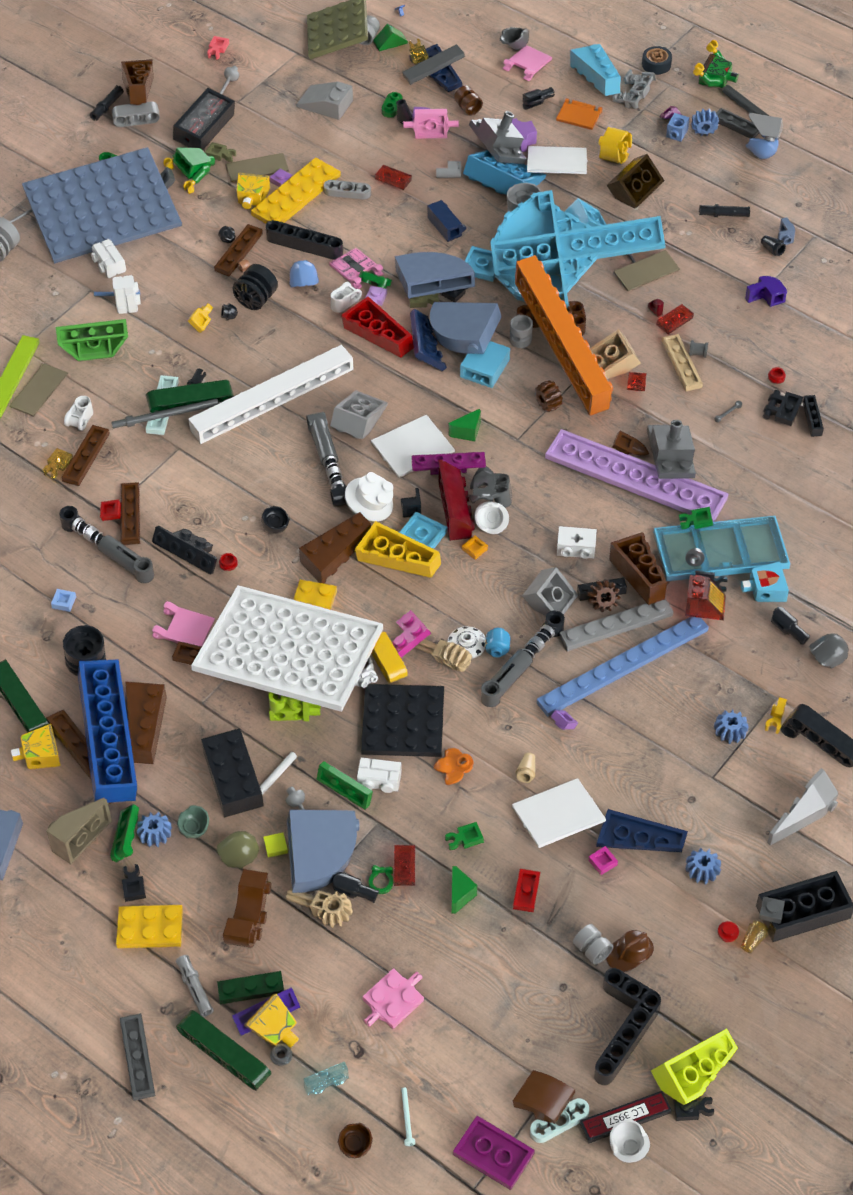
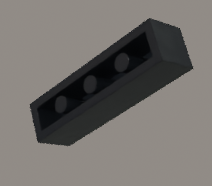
M806 395L803 398V407L811 437L822 436L824 427L816 396Z
M624 577L608 580L609 583H615L614 588H619L620 591L616 595L626 594L627 585ZM596 582L579 584L577 586L580 601L592 598L587 593L593 592L590 586L597 587ZM602 593L601 597H607V595Z

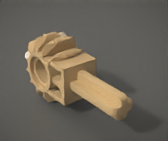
M424 639L414 647L432 654L438 663L456 671L464 672L472 659V655L464 647L441 639L438 644Z
M292 889L287 891L286 899L288 901L311 908L314 917L322 920L324 925L330 924L332 928L335 924L342 927V922H349V916L353 913L351 900L347 899L345 893L339 895V892L336 891L334 895H331L329 892L326 893L318 890L316 896L307 893H292Z

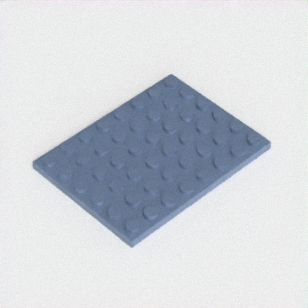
M148 147L22 183L23 190L54 264L92 253V246L94 244L102 243V241L110 239L114 246L182 226L181 219Z

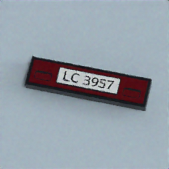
M659 1091L580 1120V1126L589 1144L610 1136L612 1128L618 1122L633 1120L641 1125L671 1114L672 1110L663 1091Z

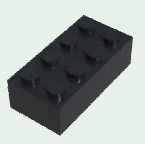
M238 728L201 739L203 753L224 818L263 807L262 791L241 729Z
M837 871L760 893L756 903V908L760 914L763 897L785 901L780 924L762 920L772 942L851 919L853 914V902Z

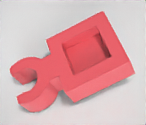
M214 36L209 44L208 58L215 55L216 60H218L220 53H224L227 49L229 39Z

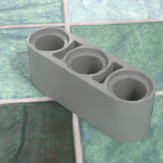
M155 102L142 103L141 105H118L112 109L113 123L117 127L156 123L160 118L158 105Z

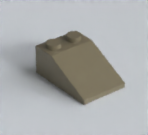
M99 799L64 814L52 822L46 831L52 852L69 864H72L112 822L107 799Z

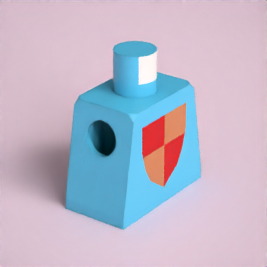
M775 562L753 568L750 579L741 581L742 592L752 591L757 602H787L789 589L781 563Z

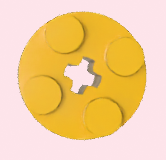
M608 127L604 136L599 138L598 144L601 146L599 158L623 164L629 156L627 150L632 146V134L625 130Z

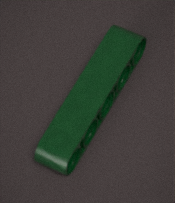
M229 380L151 390L145 394L151 413L217 399L218 404L234 397Z
M6 659L1 661L0 692L27 733L49 725Z
M190 1010L176 1025V1029L182 1036L252 1090L257 1091L271 1075L270 1069L194 1010Z

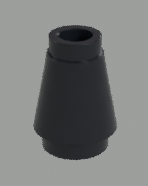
M398 100L396 102L397 120L401 124H403V121H412L413 114L406 100Z
M767 235L761 239V244L774 256H780L785 252L786 245L783 240Z

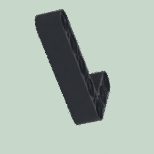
M611 968L605 972L603 989L608 995L633 1010L595 1064L594 1078L600 1085H608L614 1080L659 1014L661 1006L660 994L617 968ZM610 980H615V981H617L618 983L613 984V983H610L609 981H610ZM634 991L637 994L631 995L628 992ZM652 1002L655 1006H649L646 1003ZM635 1019H642L644 1022L638 1023ZM629 1035L633 1039L627 1040L623 1036ZM618 1052L621 1056L615 1057L611 1053ZM606 1069L610 1073L603 1074L600 1072V1070Z

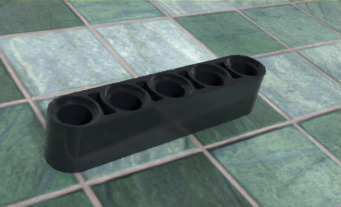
M272 220L266 223V238L270 243L332 260L343 255V241L341 238Z

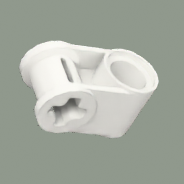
M349 282L343 283L342 286L331 293V310L336 313L344 312L348 307L359 301L362 291L352 287Z
M83 395L76 398L72 407L65 415V426L69 427L71 425L81 431L86 428L88 421L93 415L91 400L88 396Z

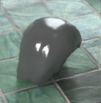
M506 28L502 30L500 41L512 49L520 50L529 41V30L527 28Z
M836 633L826 634L809 646L812 655L823 666L834 668L848 658V644Z

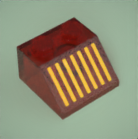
M690 575L685 616L724 621L726 595L709 577Z

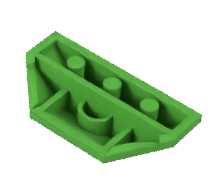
M126 319L56 327L57 343L77 361L112 358L128 338Z

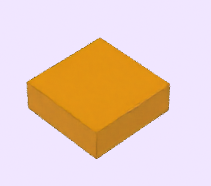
M474 535L462 545V550L476 560L488 550V545Z

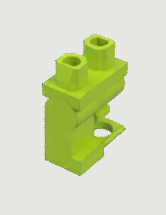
M269 692L270 721L301 719L309 721L310 716H320L321 706L283 695L278 699V694Z

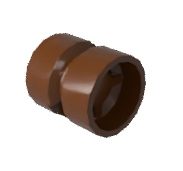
M462 86L454 94V101L467 115H475L481 110L483 101L470 86Z

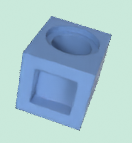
M674 113L667 125L666 137L681 142L688 131L690 117Z

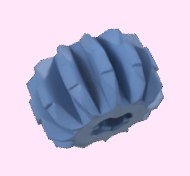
M710 108L707 111L702 109L701 112L696 111V115H693L691 125L695 133H699L701 136L703 134L708 136L709 133L714 134V131L718 129L719 118L715 111L711 112Z
M733 709L730 713L724 710L722 715L718 714L716 722H714L716 736H721V741L728 740L729 744L732 740L738 743L740 739H744L749 728L746 717H742L741 712L734 713Z
M150 812L149 817L142 815V821L137 823L138 829L136 831L142 844L147 843L149 848L153 844L159 847L160 842L166 844L167 838L171 837L172 829L166 815L161 817L159 812L156 815Z
M702 848L698 852L693 850L691 856H688L686 859L687 865L685 868L686 872H689L690 879L696 878L697 883L700 880H703L705 884L708 883V880L714 882L716 876H719L721 872V860L717 859V853L711 854L710 848L707 852H704Z

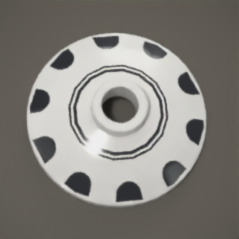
M460 627L449 635L448 642L464 647L470 652L472 659L480 656L485 650V636L474 627Z

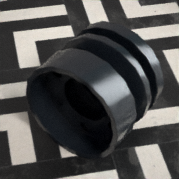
M252 264L233 284L232 291L235 298L244 307L250 310H259L277 290L278 281L275 275L265 266Z
M81 625L70 629L65 634L63 639L65 663L69 672L75 676H78L79 661L106 660L104 637L95 627Z

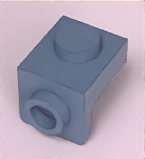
M786 217L781 219L778 239L783 240L784 244L788 245L794 242L795 227Z

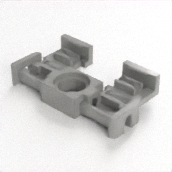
M629 69L624 77L625 84L631 83L634 85L630 93L626 94V92L623 93L620 90V93L613 94V102L625 103L626 108H638V102L641 98L644 99L650 90L651 82L653 80L656 81L655 73L642 72L641 76L632 74V69Z

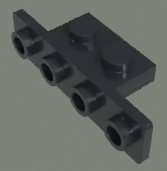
M161 526L155 527L152 538L154 544L208 574L214 573L217 557L209 553L212 551L213 544L207 542L205 538L194 535L188 529H181L172 533Z

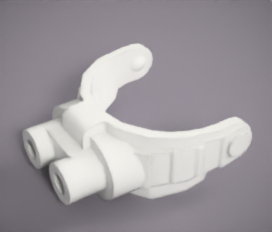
M370 656L367 660L369 665L362 670L355 686L366 688L369 683H375L378 680Z

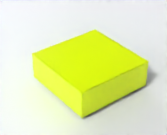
M284 832L263 837L268 858L288 854Z

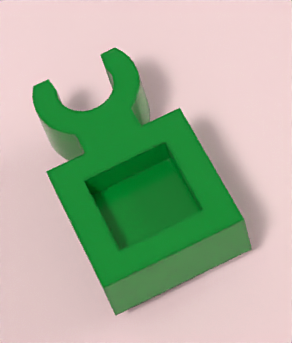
M710 507L691 510L692 515H679L680 521H686L680 523L681 529H688L691 525H694L695 529L713 526Z
M477 822L458 827L457 834L450 832L445 835V841H454L449 844V850H455L461 844L466 849L484 843V838Z

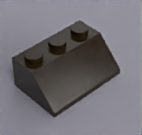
M645 154L634 158L607 184V187L615 199L635 209L665 180L649 155Z

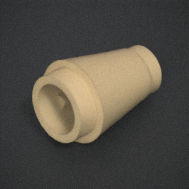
M525 753L515 773L520 782L530 783L535 778V755L532 753Z

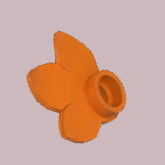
M450 748L445 750V757L435 763L434 769L438 772L446 773L445 784L451 785L462 780L464 773L472 770L474 761L469 754H462L459 749Z

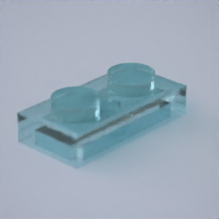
M345 1061L304 1078V1088L307 1095L319 1094L329 1086H337L344 1083L349 1078Z

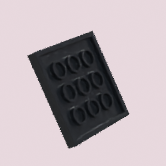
M368 684L365 688L361 755L442 757L444 686Z

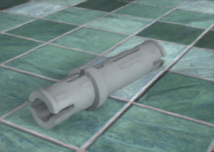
M188 955L180 956L176 959V964L182 973L183 983L187 984L200 1015L203 1017L209 1016L213 1013L214 1009L199 981V973L197 970H194Z

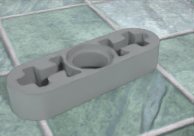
M328 180L324 183V193L328 196L364 200L370 198L371 186L366 183ZM345 188L352 189L350 191H344Z

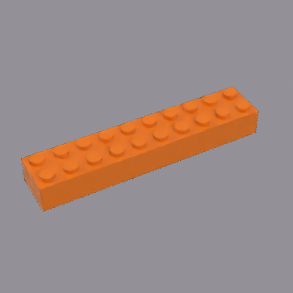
M536 255L517 261L515 284L588 414L591 416L608 410L612 400V383L606 379L604 369L599 367L596 355L591 353L588 341L583 339L581 329L575 325L573 315L568 313L564 300H561L559 297L558 289L551 283L550 275L545 273L543 263L537 259Z

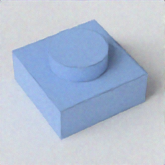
M57 589L51 602L52 608L70 612L76 599V593Z

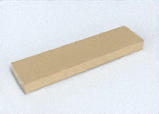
M679 334L662 337L664 348L685 391L702 388L703 383Z

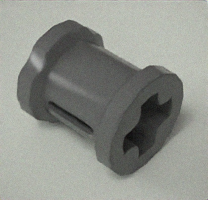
M691 340L689 356L701 355L706 358L709 342L703 344L695 343L694 340Z

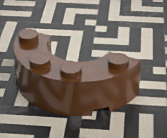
M243 869L238 884V897L234 916L227 919L223 932L225 944L252 948L256 941L261 940V924H265L267 919V912L264 911L267 894H270L272 885L271 882H268L267 872Z

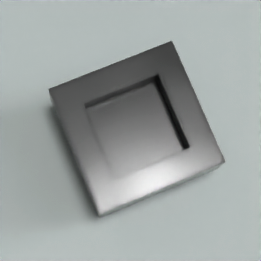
M168 167L160 174L167 189L176 181L172 169Z
M763 897L759 919L780 924L785 901Z

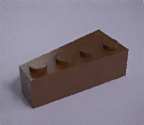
M153 59L122 61V80L130 104L141 105L142 103H147L154 78Z
M361 512L355 514L299 548L301 564L319 583L324 584L326 579L330 575L333 576L337 572V568L342 563H346L350 556L356 552L355 548L371 528V523Z
M644 532L611 542L609 560L644 601L650 605L665 600L667 581L660 566H657L656 558L650 551V545L645 540Z
M125 681L129 732L134 763L154 764L167 700L165 684Z

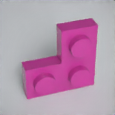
M410 610L396 622L404 632L396 637L392 644L402 658L429 636L431 632Z

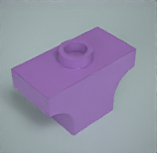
M517 118L513 119L512 124L524 138L520 150L527 152L529 145L536 144L537 130L532 121L521 122Z

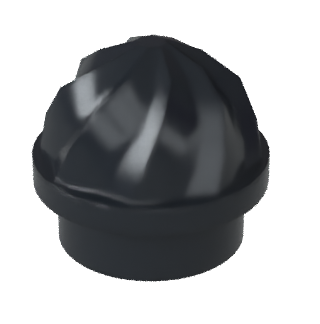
M223 226L219 230L218 235L221 241L231 243L235 240L236 235L232 227Z
M231 303L223 304L221 318H225L227 321L235 319L238 315L237 308Z

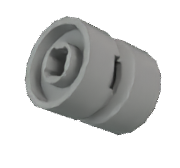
M367 15L368 40L361 42L360 44L362 45L371 44L380 28L379 21L370 15Z
M517 315L511 319L510 343L514 347L525 348L531 344L533 321L530 317Z
M589 924L581 929L573 940V944L581 952H585V956L593 965L601 963L613 950V945L606 937H601V932L593 924Z

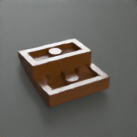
M533 1070L512 1101L515 1108L534 1112L535 1119L555 1124L575 1094V1089L550 1075Z

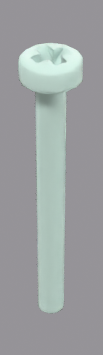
M402 1088L406 1130L404 1145L413 1146L415 1145V1139L412 1138L407 1088Z

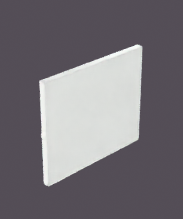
M528 146L527 172L587 174V148Z
M427 415L371 440L372 445L398 478L413 472L412 455L449 454L455 452L452 445Z
M578 778L512 804V808L538 848L606 821L593 798L590 797Z

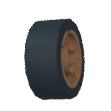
M653 46L643 52L642 67L646 72L661 75L670 70L672 53L668 49L661 46Z

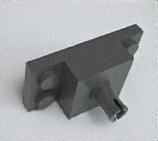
M505 111L502 119L483 118L471 120L469 126L497 162L524 164L526 157L520 150L524 138L512 124L515 115L509 111Z
M672 420L671 425H648L647 434L658 478H695L696 471L693 464L695 447L689 426H683L679 420Z

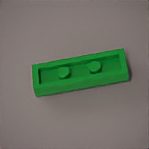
M325 761L319 765L316 780L364 810L370 806L372 790Z

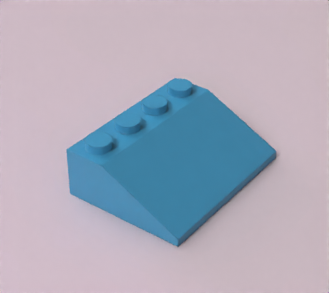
M489 150L468 155L463 172L470 180L479 181L483 186L492 187L497 193L506 195L509 188L519 183H531L538 186L547 175L539 172H527L526 164L497 162Z

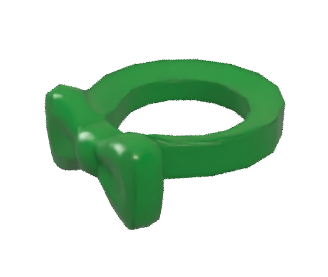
M373 865L371 868L372 874L369 877V887L379 890L378 894H386L394 885L393 867ZM379 873H385L389 879V884L385 888L380 889L373 884L374 878Z

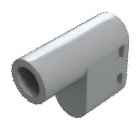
M448 161V168H436V178H461V161Z

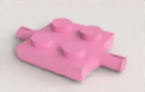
M415 109L413 121H403L404 128H413L415 139L447 138L449 127H459V121H449L447 109Z
M393 968L363 996L362 1000L372 1011L364 1019V1023L370 1027L377 1019H380L394 1029L424 1001V997L414 987L422 979L421 974L415 972L409 979H406Z

